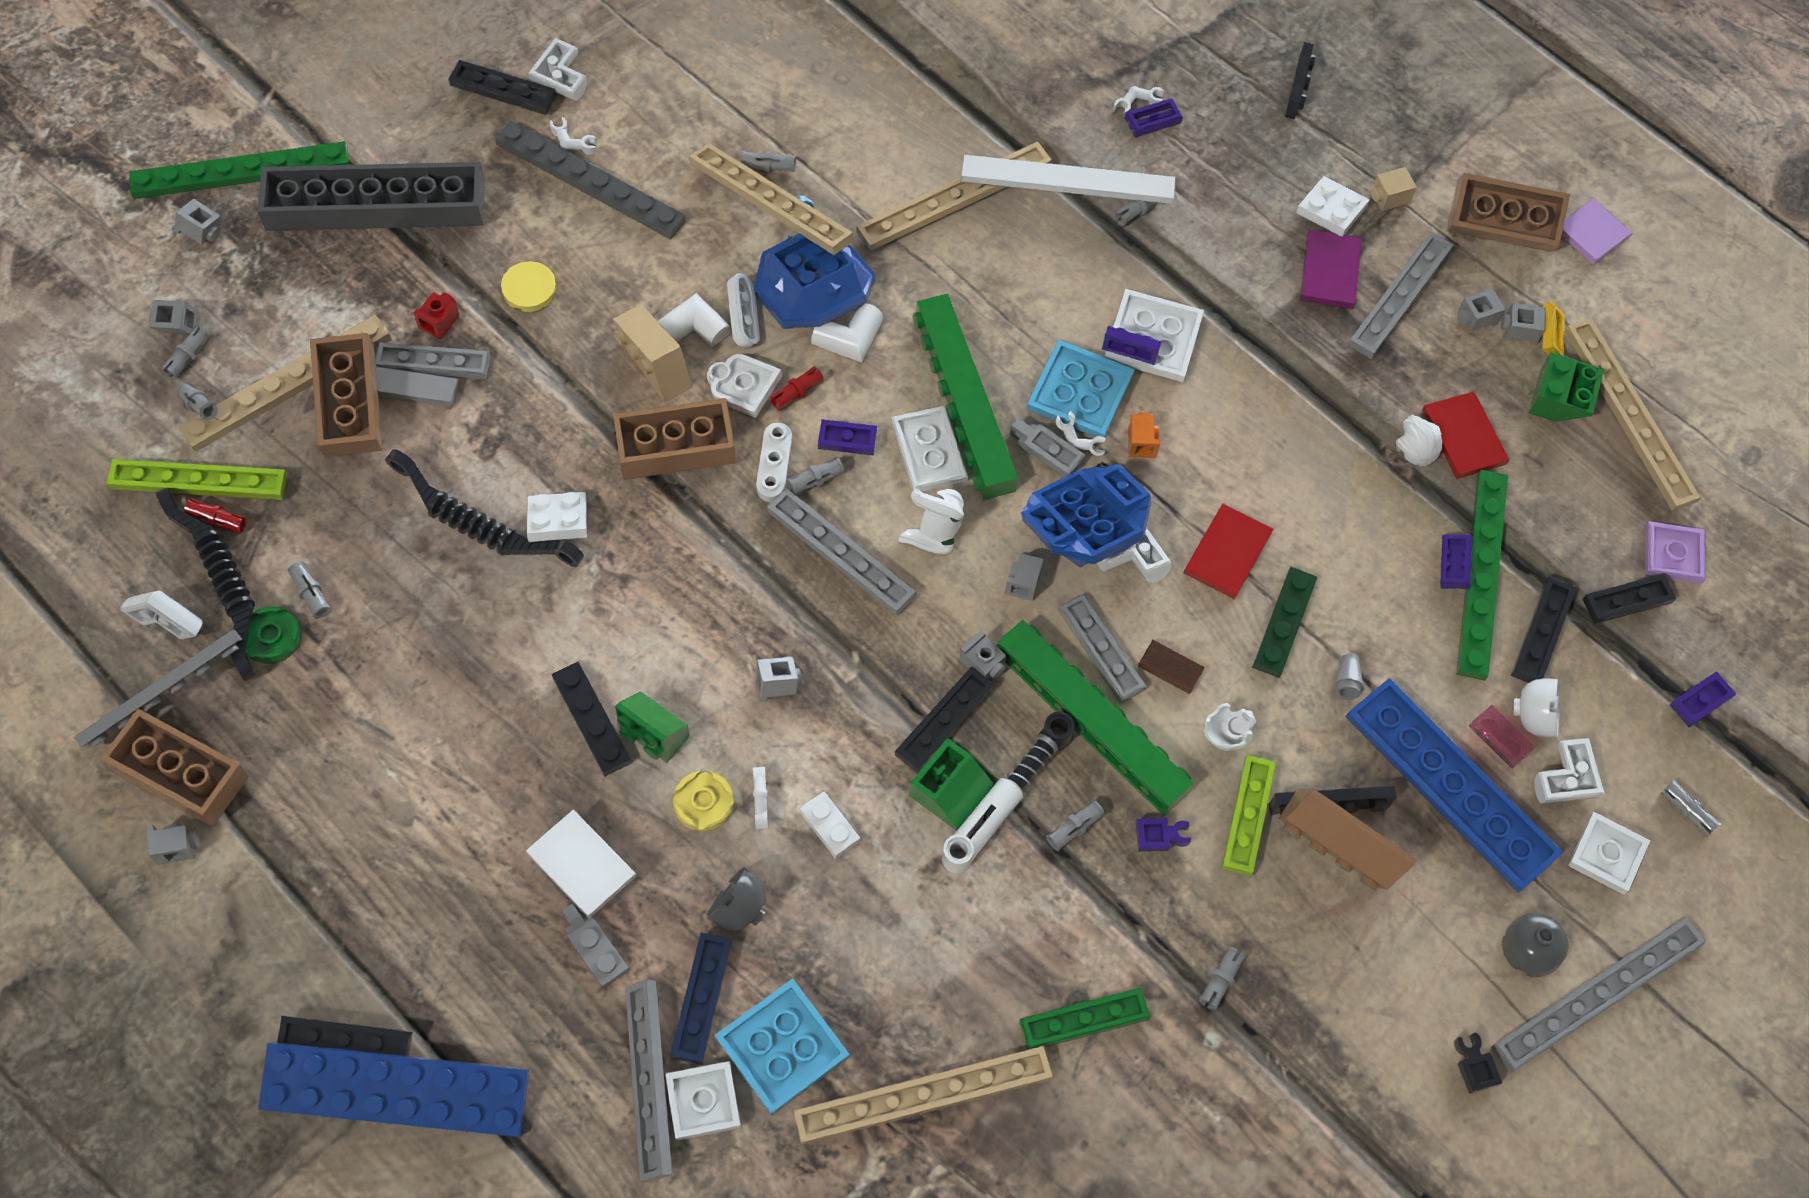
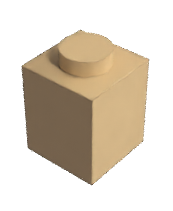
M1406 167L1377 175L1371 188V195L1381 210L1385 211L1409 204L1417 186Z

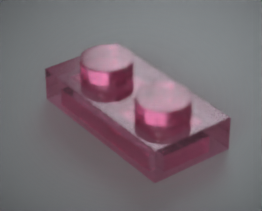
M1493 705L1488 707L1469 725L1511 769L1535 748Z

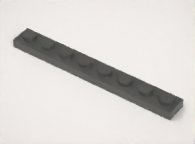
M510 121L495 138L496 145L670 240L686 222L685 215L513 121Z

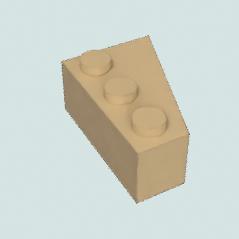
M642 304L613 318L616 327L613 333L620 346H625L630 357L637 363L663 402L693 387L680 345Z

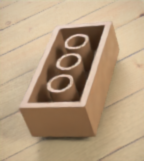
M1463 173L1457 180L1447 231L1552 252L1560 244L1570 194Z
M368 333L310 339L317 443L319 449L325 457L382 451L374 345Z
M726 398L613 414L623 480L736 463L735 446Z
M140 709L135 711L100 758L112 773L212 828L249 777L238 762Z

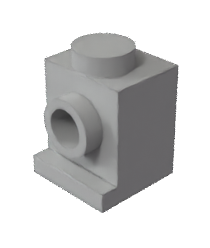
M193 199L176 212L174 232L177 234L182 232L201 245L207 240L214 242L220 234L221 216Z
M1492 288L1465 297L1458 309V319L1462 325H1468L1469 329L1473 331L1491 324L1493 326L1498 325L1506 309Z
M153 300V307L149 313V327L161 333L190 335L196 326L198 309L183 301Z
M1512 303L1508 313H1504L1501 319L1500 327L1506 330V338L1531 341L1532 345H1537L1545 331V308Z
M1030 552L1021 553L1019 562L1012 563L1005 594L1033 601L1042 569L1043 558H1039Z
M981 630L961 648L959 661L968 669L972 667L988 680L991 677L996 679L1006 668V655ZM984 653L988 658H983L981 655Z
M793 657L757 660L755 681L760 701H767V697L796 695L797 686L802 684L800 668H795Z
M169 824L160 830H157L154 825L147 826L148 856L157 865L195 859V847H199V836L196 829H188L186 825Z

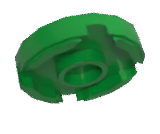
M272 606L253 612L246 654L252 660L261 664H275L286 660L294 654L300 644L302 635L299 622L294 615L287 612L284 608Z

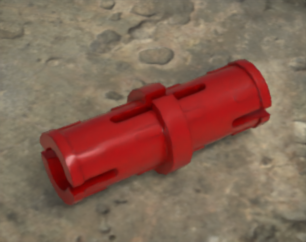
M813 366L798 378L790 379L788 385L769 396L772 405L776 407V410L781 411L797 398L802 399L806 396L805 393L824 381L823 375L820 370H817V367Z
M190 498L184 508V513L206 522L212 528L220 527L240 535L246 527V517L230 513L219 505L211 506Z

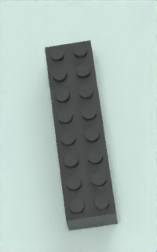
M481 162L262 167L258 214L265 231L483 226L485 179Z

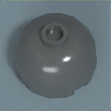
M742 867L728 881L731 884L725 891L722 890L707 913V918L726 930H743L750 923L756 926L766 913V910L762 908L766 900V890L762 881L755 874Z
M1528 913L1515 919L1506 929L1502 939L1503 953L1510 966L1527 973L1526 975L1530 977H1545L1556 971L1565 960L1569 947L1567 934L1561 924L1551 916L1542 913Z

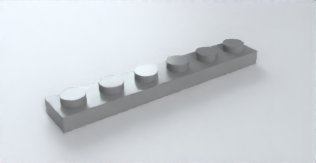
M1431 231L1352 336L1348 346L1372 359L1450 253L1454 244Z
M787 488L767 506V512L894 615L897 616L916 596L915 590Z
M231 630L77 734L74 739L80 747L89 743L92 747H95L109 737L106 733L114 726H117L118 729L123 728L137 709L143 708L145 712L161 702L158 696L167 690L173 694L187 684L184 680L192 673L199 676L213 667L210 662L219 655L224 659L239 648L236 644L242 640L236 630Z
M646 979L625 988L640 1182H652L672 1175L656 981Z

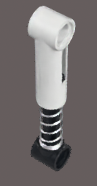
M1057 711L1047 716L1044 727L1036 738L1035 746L1029 747V753L1022 756L1021 763L1014 765V771L1007 774V779L1000 778L957 832L946 840L943 847L942 862L948 871L962 873L969 869L972 860L1022 800V789L1026 784L1030 785L1029 780L1033 775L1037 776V770L1040 767H1044V762L1047 758H1052L1051 754L1069 745L1074 731V722L1068 714ZM1054 727H1059L1063 729L1065 733L1062 735H1057L1053 733L1051 729ZM985 821L984 824L980 827V829L970 840L969 838L974 834V832L978 829L982 822ZM960 849L966 856L956 859L952 857L950 852Z

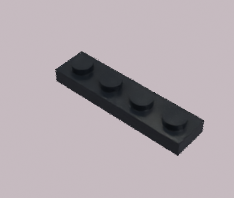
M462 60L458 61L448 79L450 86L544 115L548 113L556 97L554 88Z
M1551 576L1548 577L1510 676L1527 683L1544 678L1577 587Z
M579 661L552 673V678L604 777L632 764L626 749Z
M970 667L895 750V756L916 773H919L943 742L954 734L993 690L994 684Z
M1395 786L1317 790L1349 813L1357 812L1359 809L1381 812L1387 810L1397 798ZM1295 792L1275 793L1269 803L1271 815H1281Z
M282 1016L277 1043L409 1056L413 1032Z

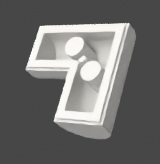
M557 38L552 41L528 73L530 81L554 88L556 93L574 101H578L583 96L587 85L586 75L568 68L577 57L578 48Z
M697 293L658 320L660 325L677 343L695 331L713 348L732 334L731 326Z
M864 303L858 306L848 327L834 321H830L820 327H815L811 344L862 363L883 322V314L877 307Z
M1147 528L1143 540L1097 563L1099 568L1106 572L1133 561L1144 578L1152 583L1165 578L1171 570L1170 559Z
M158 590L132 596L120 608L122 609L121 611L140 624L158 623L179 639L195 637L202 626V620Z
M1589 738L1559 741L1557 748L1563 769L1537 773L1534 780V789L1538 801L1544 804L1602 797L1605 793Z

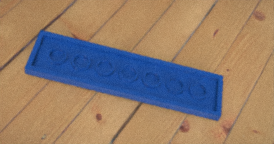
M1390 678L1345 716L1517 893L1521 892L1563 854L1562 850Z
M269 1042L267 1043L258 1110L520 1137L529 1069Z

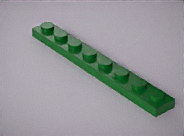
M343 141L129 171L130 193L133 199L260 182L262 167L349 165L348 148L346 142Z
M1480 469L1477 475L1471 530V588L1465 589L1456 675L1485 681L1489 676L1508 475Z

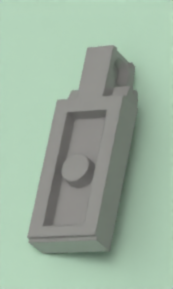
M1017 418L1011 425L1010 434L1018 440V444L1063 477L1072 474L1085 458L1081 451L1041 424L1029 426Z
M573 903L562 910L564 917L570 924L565 929L569 941L603 989L629 972L628 966L594 918L592 919L591 917L589 919L586 915L582 917Z

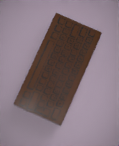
M1153 639L1138 664V667L1188 694L1193 690L1205 668Z

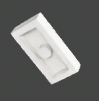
M825 791L800 807L801 815L835 859L860 842L858 834Z

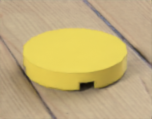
M532 261L518 263L509 268L503 275L501 282L503 297L508 305L514 309L515 307L521 309L524 312L538 311L548 306L557 290L555 277L551 270L541 263Z
M692 772L681 779L675 787L673 794L674 813L680 823L689 829L701 832L714 830L724 824L731 815L734 805L730 785L726 779L714 772Z

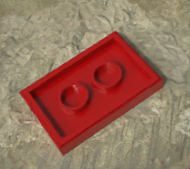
M1474 391L1424 405L1422 412L1427 422L1436 424L1440 428L1442 452L1456 479L1479 473L1480 469L1487 471L1507 465L1509 458Z
M1222 503L1183 573L1235 600L1272 534L1273 528Z

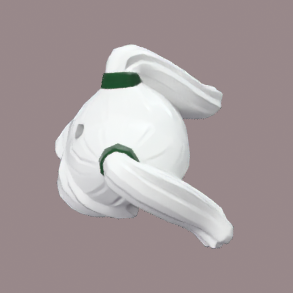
M913 489L911 500L919 507L925 509L920 529L904 530L898 536V542L911 544L935 554L944 555L950 553L953 550L954 536L958 532L964 516L962 496L955 490L945 489L937 492L936 496L939 498L922 493L919 489Z

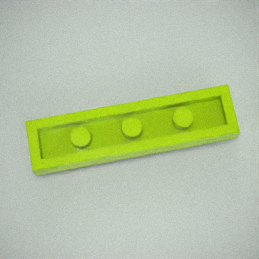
M1246 755L1244 759L1221 866L1222 870L1251 877L1254 872L1276 766L1274 761Z

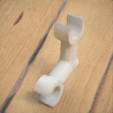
M1133 86L1128 90L1124 98H1119L1115 101L1113 112L1118 107H1124V118L1125 112L1130 111L1131 104L1136 98L1147 100L1151 105L1162 101V99L1155 98L1154 96L1163 97L1164 90L1160 87L1146 90Z
M562 117L563 125L561 127L554 126L552 120L550 121L551 133L558 137L562 149L582 150L586 155L596 154L595 146H588L589 144H597L595 136L586 135L582 139H569L565 118Z
M1071 411L1069 412V424H1064L1060 416H1057L1056 425L1064 431L1067 443L1079 450H1089L1096 456H1101L1105 453V450H1098L1094 447L1095 442H1105V437L1095 436L1093 439L1077 438L1073 426L1075 415Z
M753 767L756 829L768 828L765 767Z

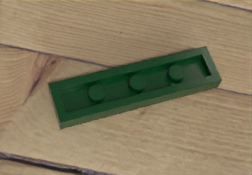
M1290 566L1252 668L1280 678L1317 576Z

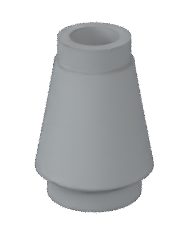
M1354 654L1342 656L1334 683L1337 695L1343 699H1356L1364 689L1360 659Z

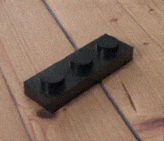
M1307 42L1303 44L1285 113L1287 118L1295 119L1297 110H1303L1307 95L1302 94L1303 90H1308L1312 75L1307 74L1308 70L1312 71L1316 59V56L1312 55L1314 44Z
M1660 574L1589 593L1582 600L1593 623L1597 624L1672 604L1677 598L1665 574Z

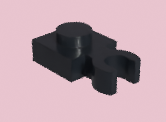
M1473 1033L1469 1036L1472 1047L1465 1046L1462 1037L1454 1040L1456 1051L1465 1058V1060H1461L1457 1064L1469 1094L1502 1084L1491 1053L1481 1054L1480 1052L1482 1041L1478 1033Z

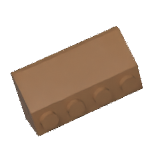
M1298 788L1278 818L1285 823L1283 828L1297 838L1301 835L1311 841L1309 846L1322 855H1325L1327 852L1335 857L1334 863L1348 873L1353 870L1362 877L1359 881L1372 890H1376L1377 887L1388 890L1417 861V859L1314 788Z

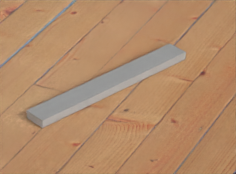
M1685 917L1491 1047L1509 1072L1512 1073L1704 945L1706 941L1688 918Z

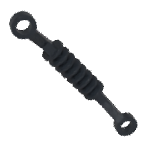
M393 449L385 458L386 463L394 471L403 476H410L431 518L439 516V521L442 524L448 522L450 528L455 529L458 527V532L461 534L468 532V537L470 539L477 537V542L481 545L487 542V547L490 550H494L497 547V553L501 556L511 554H555L562 562L572 567H578L583 560V552L566 540L528 542L526 537L518 534L513 528H509L506 531L505 524L499 523L496 525V520L494 518L487 520L485 513L482 512L477 515L476 508L471 507L468 509L467 504L464 502L458 504L457 498H449L446 492L429 486L415 462L403 452Z
M167 488L155 492L168 519L192 534L195 540L194 546L199 551L200 559L204 560L203 565L208 569L207 573L212 579V585L217 588L216 593L221 597V604L225 606L227 616L231 617L234 623L233 630H236L242 639L236 644L239 649L231 654L239 674L244 681L255 677L254 669L245 654L255 602L252 597H249L250 591L245 587L246 584L244 579L241 578V572L236 569L237 564L232 559V553L228 550L227 543L223 541L222 533L179 510Z

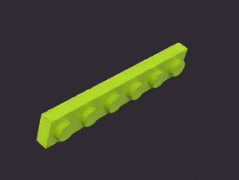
M112 459L106 485L110 490L158 492L167 488L170 493L283 500L287 473L285 469Z

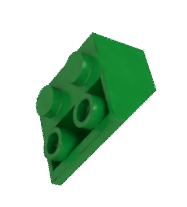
M1550 352L1540 369L1529 413L1554 422L1591 417L1594 412L1604 369Z
M641 691L618 702L615 706L621 735L632 743L636 740L643 745L644 751L655 760L661 758L668 763L690 736L686 723Z
M947 738L911 781L909 796L957 831L992 789L994 783L972 755Z

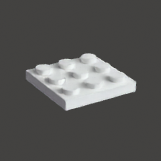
M1125 289L1114 328H1123L1128 332L1141 336H1150L1155 340L1161 341L1155 365L1109 351H1106L1105 358L1136 370L1184 382L1204 310Z

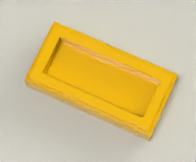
M1544 303L1545 331L1543 332V350L1548 356L1550 352L1564 356L1565 315L1555 303Z

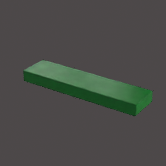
M1137 988L1020 1018L1019 1023L1027 1050L1041 1046L1045 1048L1149 1021L1150 1015L1142 989Z

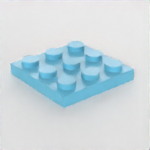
M1058 339L1027 403L1026 409L1056 421L1059 415L1064 424L1070 423L1068 414L1071 411L1075 415L1074 429L1094 437H1105L1132 380L1135 369Z
M793 978L715 1035L717 1042L771 1116L850 1057L848 1051Z

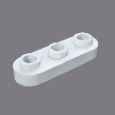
M737 273L727 282L732 337L737 345L748 349L758 343L760 339L755 290L752 281L745 274Z
M783 423L770 424L764 431L756 487L758 496L767 502H772L786 487L792 432ZM781 433L782 436L775 437L774 434ZM777 457L779 460L773 462L770 458ZM774 482L775 485L767 486L766 483Z

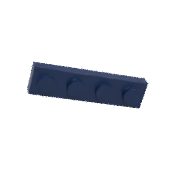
M700 933L670 1055L671 1059L703 1065L732 944L731 938Z

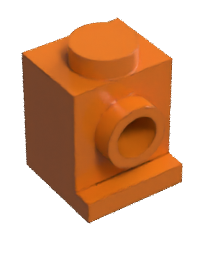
M1147 412L1131 414L1128 425V457L1156 458L1160 447L1159 426H1154V415Z

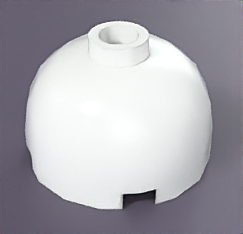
M1552 678L1536 679L1529 682L1522 689L1520 698H1514V716H1520L1522 726L1527 732L1545 738L1558 737L1559 680Z

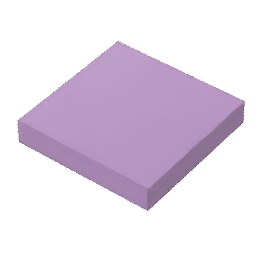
M1592 199L1565 219L1561 236L1594 265L1629 239L1632 232L1595 199Z
M1648 521L1645 525V576L1653 577L1665 574L1667 579L1702 584L1706 580L1705 530Z

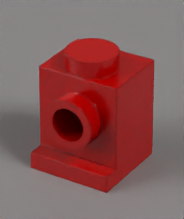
M433 292L422 307L413 312L418 328L440 340L460 316L456 300L445 292L441 295Z

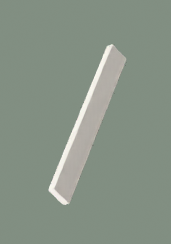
M964 155L961 182L1173 204L1175 177L973 155Z

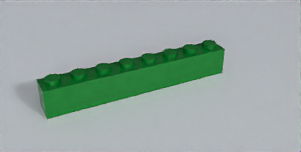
M948 293L917 301L916 312L913 313V322L916 329L920 328L922 332L921 343L924 351H929L931 356L929 358L930 368L933 374L937 373L938 389L941 397L945 396L948 402L946 410L949 419L955 421L956 439L959 444L963 443L965 463L967 467H972L974 472L972 480L975 490L981 491L984 500L1016 492L1018 476Z
M1021 620L997 641V647L1006 655L1005 663L1054 711L1068 714L1073 719L1074 730L1163 816L1167 815L1190 793L1194 783L1191 781L1189 773L1182 767L1174 765L1169 760L1167 752L1163 748L1152 744L1148 740L1145 731L1141 727L1134 726L1129 722L1124 711L1117 705L1113 706L1107 701L1102 690L1084 679L1081 670L1075 665H1070L1056 646L1049 645L1035 626H1029L1024 620Z

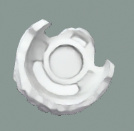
M1409 416L1403 421L1404 435L1396 440L1397 451L1402 450L1405 459L1414 465H1429L1437 460L1442 450L1440 428L1436 424L1429 423L1418 416Z
M1228 703L1220 704L1205 721V737L1213 746L1220 750L1236 751L1244 749L1253 740L1251 730L1256 723V719L1251 710L1241 709L1237 712H1231L1229 709L1231 706Z

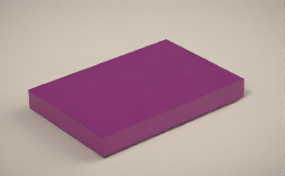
M1309 229L1306 240L1300 300L1353 309L1356 302L1362 238L1348 235L1341 237L1336 233Z

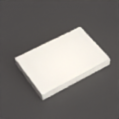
M945 405L891 417V424L912 491L916 488L922 492L968 481L966 468Z
M574 809L526 850L532 860L589 919L637 877L636 873Z

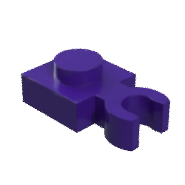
M1167 818L1136 820L1138 852L1169 851L1170 842L1180 847L1188 846L1191 842V837L1184 838L1178 834L1179 830H1188L1189 822L1179 821L1174 826H1168Z

